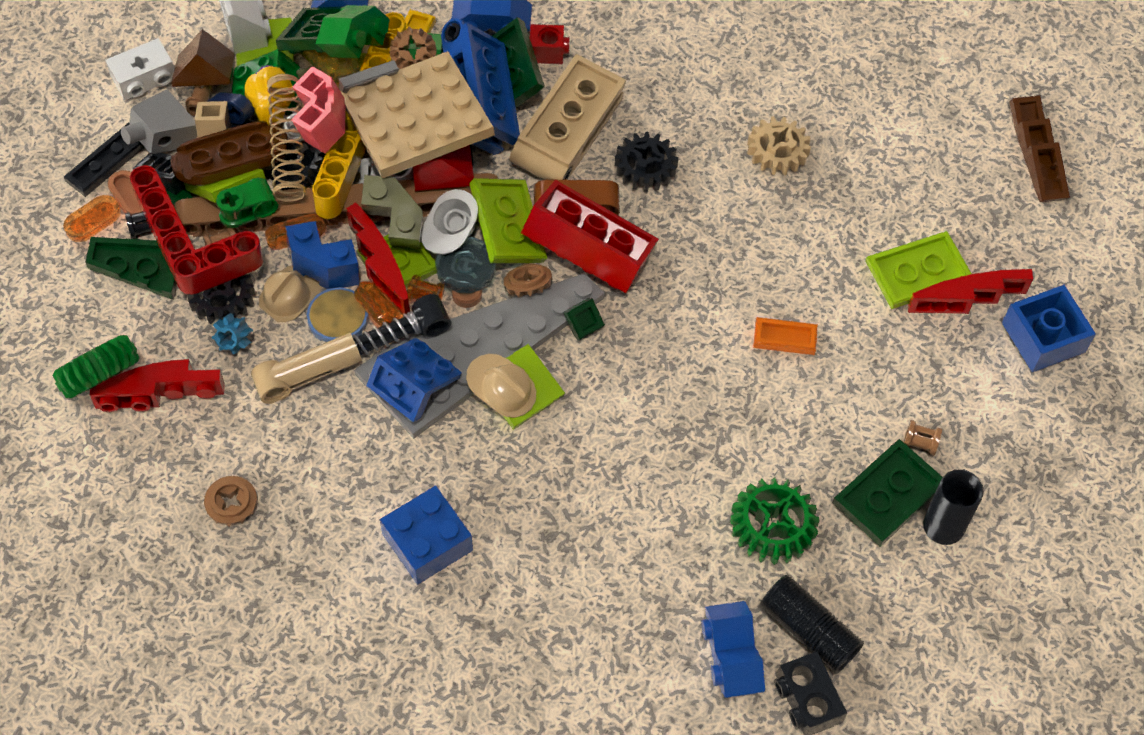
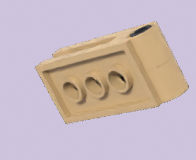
M575 54L518 136L517 142L511 151L509 161L543 180H568L622 101L624 95L622 90L625 87L626 79Z

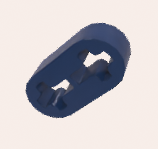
M220 92L207 101H227L231 124H243L253 117L255 113L252 103L241 94Z

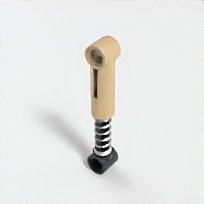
M436 294L422 296L413 303L410 313L403 314V318H393V321L389 324L383 322V325L379 328L373 326L372 331L369 332L363 330L362 335L356 336L353 334L352 336L351 333H348L282 361L268 360L256 365L251 371V377L261 401L266 404H272L283 400L290 395L292 390L362 361L360 355L364 353L368 355L369 351L374 349L378 351L379 347L383 345L388 347L389 343L393 341L399 342V339L403 337L409 339V335L412 333L417 335L422 333L425 337H436L445 333L451 327L452 322L440 297Z

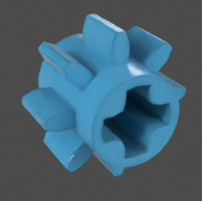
M229 313L223 320L220 319L213 324L217 332L211 338L216 341L220 351L223 349L230 350L234 355L240 348L245 349L251 343L246 337L253 329L249 328L245 322V317L241 319L234 318L233 314Z

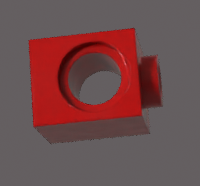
M530 24V41L537 63L563 64V54H569V37H564V25Z

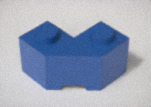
M454 0L452 18L468 22L484 32L490 28L498 32L518 17L525 22L527 31H530L532 4L527 0Z
M316 221L285 226L293 271L296 270L303 277L307 275L319 281V285L326 289L360 285L358 261L352 239L321 245Z
M739 601L706 606V619L701 620V628L704 640H709L714 662V665H711V676L714 686L720 687L725 698L765 692L763 659L755 646L753 614L746 602Z

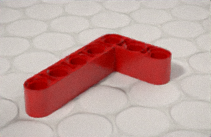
M143 165L131 172L130 181L136 199L170 271L183 293L197 294L255 271L262 266L264 257L259 237L251 231L239 232L195 250L157 171L151 166Z

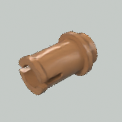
M206 85L203 88L201 86L194 87L191 97H188L185 102L186 110L189 114L195 116L197 103L208 101L214 88L213 85Z

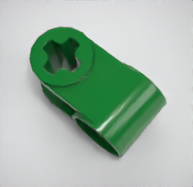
M254 178L241 185L224 189L216 198L217 207L220 209V222L228 228H237L251 221L266 218L275 213L279 206L264 178ZM227 197H229V204H227ZM233 213H236L237 219H234Z

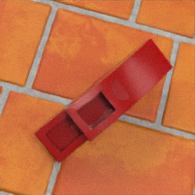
M189 359L170 360L144 365L113 376L91 388L89 395L95 408L104 412H115L118 408L148 411L150 408L160 407L161 396L169 399H180L183 396L197 395L200 398L209 399L215 395H224L225 382L220 369L193 370Z

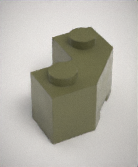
M364 175L361 201L362 210L368 215L391 217L389 228L390 246L420 249L423 227L422 209L396 178L385 177L382 179L381 176Z

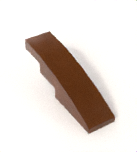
M1041 96L1012 98L1009 104L1015 131L1039 201L1048 202L1069 199L1070 194L1059 142H1054L1050 118L1045 119Z

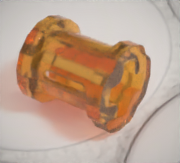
M418 275L412 277L407 288V294L411 302L428 294H436L442 300L445 291L444 284L438 283L436 285L421 280V277Z

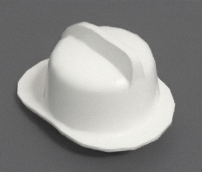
M458 189L447 191L438 197L422 227L421 242L427 250L443 255L452 253L463 245L474 231L478 207L474 197L465 190Z

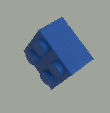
M1065 284L1010 304L1002 321L1004 328L1031 372L1086 353L1096 335Z
M436 485L379 519L382 535L417 585L473 551L471 533Z

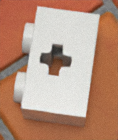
M159 38L105 60L110 76L124 101L132 97H139L144 92L158 86H166L172 81L174 73L173 62Z

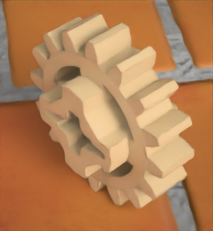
M772 116L770 123L762 119L760 120L759 127H752V132L748 136L747 154L753 155V164L761 163V171L766 170L768 167L771 168L772 175H775L777 170H781L783 175H787L789 168L797 172L799 164L803 166L806 164L811 146H809L811 138L810 136H805V127L796 128L797 121L789 124L786 117H783L781 122H777L776 118Z

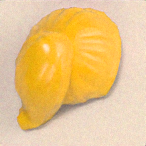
M270 65L262 66L245 83V97L252 103L259 121L267 122V126H271L269 123L271 116L269 113L270 104L268 102L270 94L267 91V82L275 75L285 74L280 68ZM281 80L272 85L276 89L293 87L290 80ZM295 92L286 95L276 93L273 95L280 98L295 97ZM271 97L272 103L278 100L274 97ZM281 101L274 105L287 109L292 101ZM272 107V113L278 111V109ZM285 111L277 113L275 116L284 118ZM274 117L272 118L273 124L280 121Z

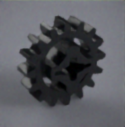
M645 132L644 137L641 138L637 133H634L632 141L624 138L623 146L617 147L614 166H617L616 174L617 176L623 175L624 184L630 181L633 182V189H637L639 185H642L644 191L648 192L649 186L653 185L656 190H659L661 182L668 185L670 177L676 176L679 157L676 156L677 149L676 147L669 148V139L663 142L660 141V134L658 133L654 138L650 137L649 132Z
M304 140L301 142L304 146L298 152L304 155V158L299 162L305 168L299 173L305 176V180L299 184L306 187L307 185L313 186L326 154ZM295 143L294 146L289 145L288 149H298L300 148V144ZM288 153L282 160H297L301 158V155ZM279 161V162L275 163V166H277V165H279V164H281V163H284V162ZM286 164L278 168L285 171H296L302 167L298 164ZM275 170L276 177L281 174H284L278 170ZM286 175L279 179L293 182L301 180L302 177L299 175ZM276 180L275 185H278L281 182ZM287 187V188H282V189H280V190H292V189H298V188Z
M245 274L207 289L203 293L186 295L192 311H196L197 317L202 319L206 316L208 323L212 324L215 319L223 320L229 313H232L234 318H237V313L246 315L245 305L253 306L252 296L255 295V289L251 275ZM240 286V287H241V291H240V294H239V296H238V295H236V293L239 291V290H238V287Z

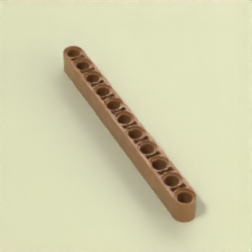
M492 173L474 174V178L498 179V176ZM414 179L397 180L422 209L423 217H427L438 197L447 191L454 189L465 190L472 195L470 186L415 191ZM363 183L352 184L344 207L335 218L324 219L316 214L312 188H306V195L302 199L292 202L276 199L279 206L275 213L233 229L235 233L253 230V232L278 230V227L286 229L285 226L316 221L317 226L338 225V222L349 224L346 208L355 202L362 208ZM301 189L282 190V191H285V192H298V191H301ZM276 191L277 194L282 195V196H295V195L283 194V193H280V192ZM203 197L181 199L175 203V210L187 235L201 237L207 234L212 236L218 234V232L226 231L227 227L220 222V209L217 207V203ZM233 213L234 219H237L236 213ZM368 215L373 221L391 219L388 216Z

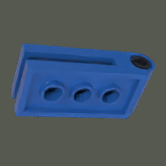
M458 18L450 19L444 25L441 32L443 53L449 52L494 128V136L472 145L493 155L499 154L504 151L502 141L513 146L520 135L505 43L468 22Z

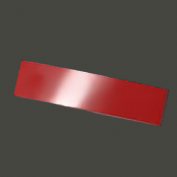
M356 202L346 208L349 226L357 233L355 235L358 251L366 259L367 277L402 314L410 313L409 297L404 280L389 245L369 216Z
M1032 269L996 270L969 274L939 282L914 292L908 305V313L969 314L973 303L998 304L1002 294H1027L1033 281Z

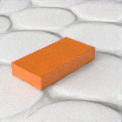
M756 317L753 348L815 355L818 324Z

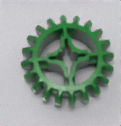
M120 335L59 367L52 376L58 390L63 393L64 397L72 399L137 364L140 357L136 346L130 341L127 335Z
M776 477L771 479L770 485H767L763 479L758 481L757 487L750 483L746 488V492L741 491L738 494V502L732 505L731 511L734 513L730 517V523L734 526L732 535L733 537H740L738 540L739 548L749 545L747 551L749 557L754 555L755 552L760 553V563L764 562L766 556H771L773 565L778 563L779 556H782V559L787 564L791 562L792 555L799 559L803 555V549H810L813 544L812 540L817 537L818 530L815 528L819 524V517L815 516L817 507L816 505L809 504L811 500L810 494L800 495L802 490L800 485L794 489L790 488L788 479L783 485L778 484ZM767 501H775V502H778V503L773 504V503H768ZM790 509L797 515L800 528L794 525L795 521L789 517L788 512ZM749 512L755 516V520L761 525L759 533L753 528L749 520ZM773 518H776L777 523L772 522L768 527L769 519L772 521ZM780 537L783 540H773L770 538Z

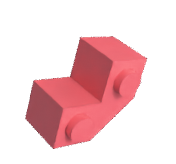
M312 66L292 87L304 107L291 121L306 143L326 154L345 133V98L332 77Z

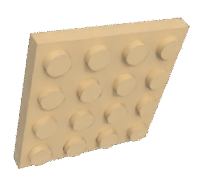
M448 51L399 69L395 75H384L377 78L376 81L353 87L348 90V93L341 91L345 98L346 111L382 179L495 135L493 125Z

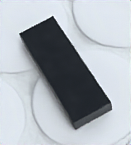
M120 129L63 176L64 180L86 197L145 147L140 141L126 144L121 136Z

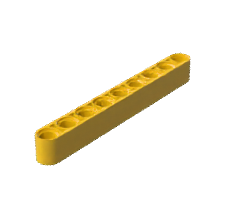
M397 12L385 14L390 19L383 45L369 46L360 71L392 61L389 53L391 41L396 37L398 31L403 32L406 30V20L402 14ZM347 111L345 112V133L327 151L312 187L316 214L324 219L335 218L341 213L366 150Z

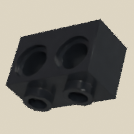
M818 651L779 666L776 674L777 678L774 679L775 687L782 699L787 698L791 707L789 716L796 730L801 729L804 735H814L843 723L847 711ZM795 675L804 676L809 684L800 686L794 682L792 677ZM807 707H819L824 716H812L808 712Z

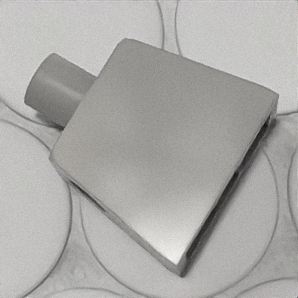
M167 89L131 108L130 123L128 126L121 128V136L126 144L140 141L149 153L157 154L177 150L176 148L184 142L195 139L197 137L195 120Z

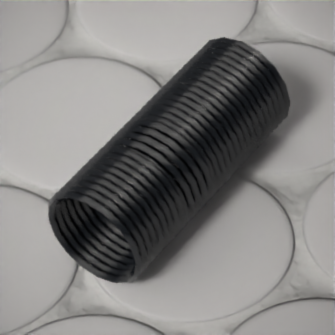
M955 469L947 472L941 479L923 521L927 536L934 542L941 545H951L958 542L965 534L984 494L983 484L975 474L964 469Z
M789 574L780 578L761 600L760 607H763V610L768 612L770 616H773V619L778 621L780 625H783V628L788 630L793 637L801 641V644H804L808 650L810 649V652L818 651L822 662L829 669H832L835 674L842 671L864 645V641H861L859 636H856L851 629H848L841 620L838 621V618H835L832 612H829L815 597H812Z

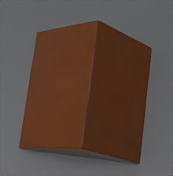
M202 29L178 55L171 81L172 87L231 84L235 53Z

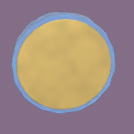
M341 287L327 289L317 294L309 304L307 310L309 329L315 338L326 342L351 333L352 336L353 334L356 336L362 335L369 321L367 303L360 294L351 289Z

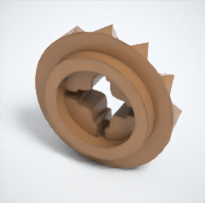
M408 27L403 32L398 31L396 37L391 41L389 53L391 60H395L397 67L402 69L436 56V44L431 34L429 35L424 32L422 28L412 29ZM410 41H413L416 47H421V49L416 50V59H413L409 51H405L409 49Z
M524 264L507 273L503 282L509 295L516 294L518 298H521L524 295L531 297L532 294L543 293V289L551 287L553 278L550 269L546 266Z
M226 476L218 479L208 488L204 497V506L207 514L216 524L220 522L229 527L237 522L243 524L245 518L253 515L255 505L258 503L253 485L248 480L239 476ZM234 495H237L236 499L240 506L230 505L226 508V503L222 497L231 499Z

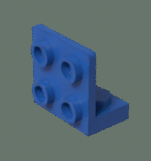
M414 338L377 356L366 386L412 422H415L422 417L430 395L460 379L462 372L453 366L449 360L444 359L432 350L425 342Z

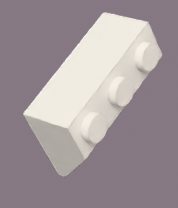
M219 0L235 55L268 46L267 37L271 36V29L268 19H262V16H265L262 0Z

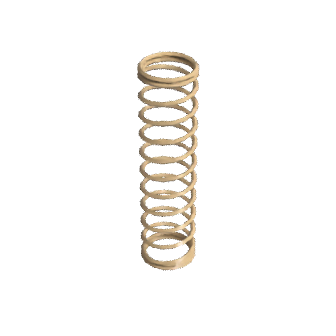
M278 74L271 77L267 82V91L270 94L268 102L271 115L269 118V123L271 124L270 134L272 136L270 139L272 145L271 155L273 157L271 165L274 168L272 170L274 178L272 192L276 199L292 202L300 200L306 195V187L299 184L305 180V176L299 173L305 168L299 162L304 158V155L298 152L304 145L298 141L302 136L297 131V128L282 129L275 126L282 122H289L292 119L279 118L275 115L284 111L298 113L299 111L296 109L301 106V103L296 100L298 95L293 98H280L273 95L275 93L291 94L295 92L293 88L276 89L272 85L281 80L297 82L299 79L290 74ZM271 97H274L278 100L272 103ZM281 101H295L298 103V106L285 109L279 108L274 104ZM272 107L278 109V111L272 113ZM274 117L280 121L273 124L272 118ZM273 128L280 130L276 134H273ZM285 132H295L300 135L299 138L289 140L276 136ZM275 138V139L280 140V141H282V142H279V143H277V144L274 145L273 139ZM284 143L300 144V148L295 150H284L277 146ZM274 149L282 151L281 153L274 155ZM288 153L301 155V158L297 160H282L277 157ZM276 159L284 163L275 166L274 160ZM286 164H298L302 168L296 171H285L278 167ZM275 170H278L284 174H281L276 177ZM286 175H299L302 177L301 180L293 182L283 181L279 178ZM276 180L281 182L280 184L275 186ZM294 187L301 189V191L285 192L279 189ZM276 191H278V192H280V193H283V194L295 195V196H282V195L277 194Z

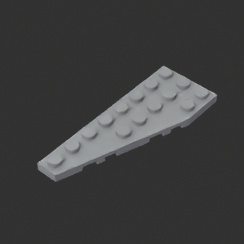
M584 273L551 284V287L543 289L541 294L535 293L531 297L524 295L521 298L516 296L450 319L452 322L451 327L439 336L425 337L422 333H418V335L412 333L409 335V339L406 337L400 338L399 342L394 341L354 370L355 375L366 386L377 356L414 338L425 342L432 350L444 359L449 360L453 366L462 372L460 379L430 395L422 417L415 422H412L367 387L414 439L474 395L466 381L467 369L474 359L485 354H497L507 358L527 344L535 350L569 325L564 316V311L587 298H593L596 305L605 298V292Z

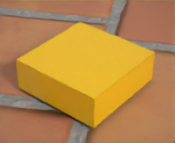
M412 9L409 10L405 17L406 30L408 27L412 29L422 28L424 32L430 34L436 23L435 16Z

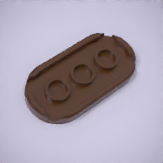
M251 122L186 141L176 148L177 153L171 156L170 161L173 174L184 183L205 185L270 166L273 159L271 155L272 145L270 143L272 137L270 134L271 126H267V122ZM273 128V134H276L280 131ZM286 132L276 136L288 140ZM275 138L273 139L274 145L277 144V143H279V142H282V141L277 140V139H275ZM284 143L277 147L289 150V143ZM274 149V155H277L282 152L277 149ZM286 154L280 155L277 158L283 159Z

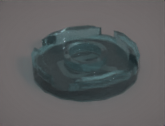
M468 237L463 245L454 252L443 255L437 254L435 268L438 279L446 288L455 292L471 293L483 289L491 282L495 276L496 263H490L484 241L475 237Z

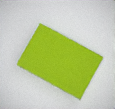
M473 178L469 185L472 196L477 202L478 219L490 263L544 262L547 259L544 246L534 243L529 237L521 233L533 207L526 180Z
M948 231L867 256L865 260L891 309L909 304L912 294L916 291L942 281L972 274Z

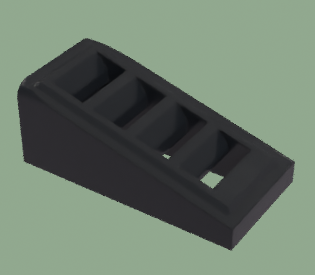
M149 153L132 168L134 170L143 165L153 167L157 171L164 188L175 195L185 188L184 182L177 179L173 174L170 161L171 155Z

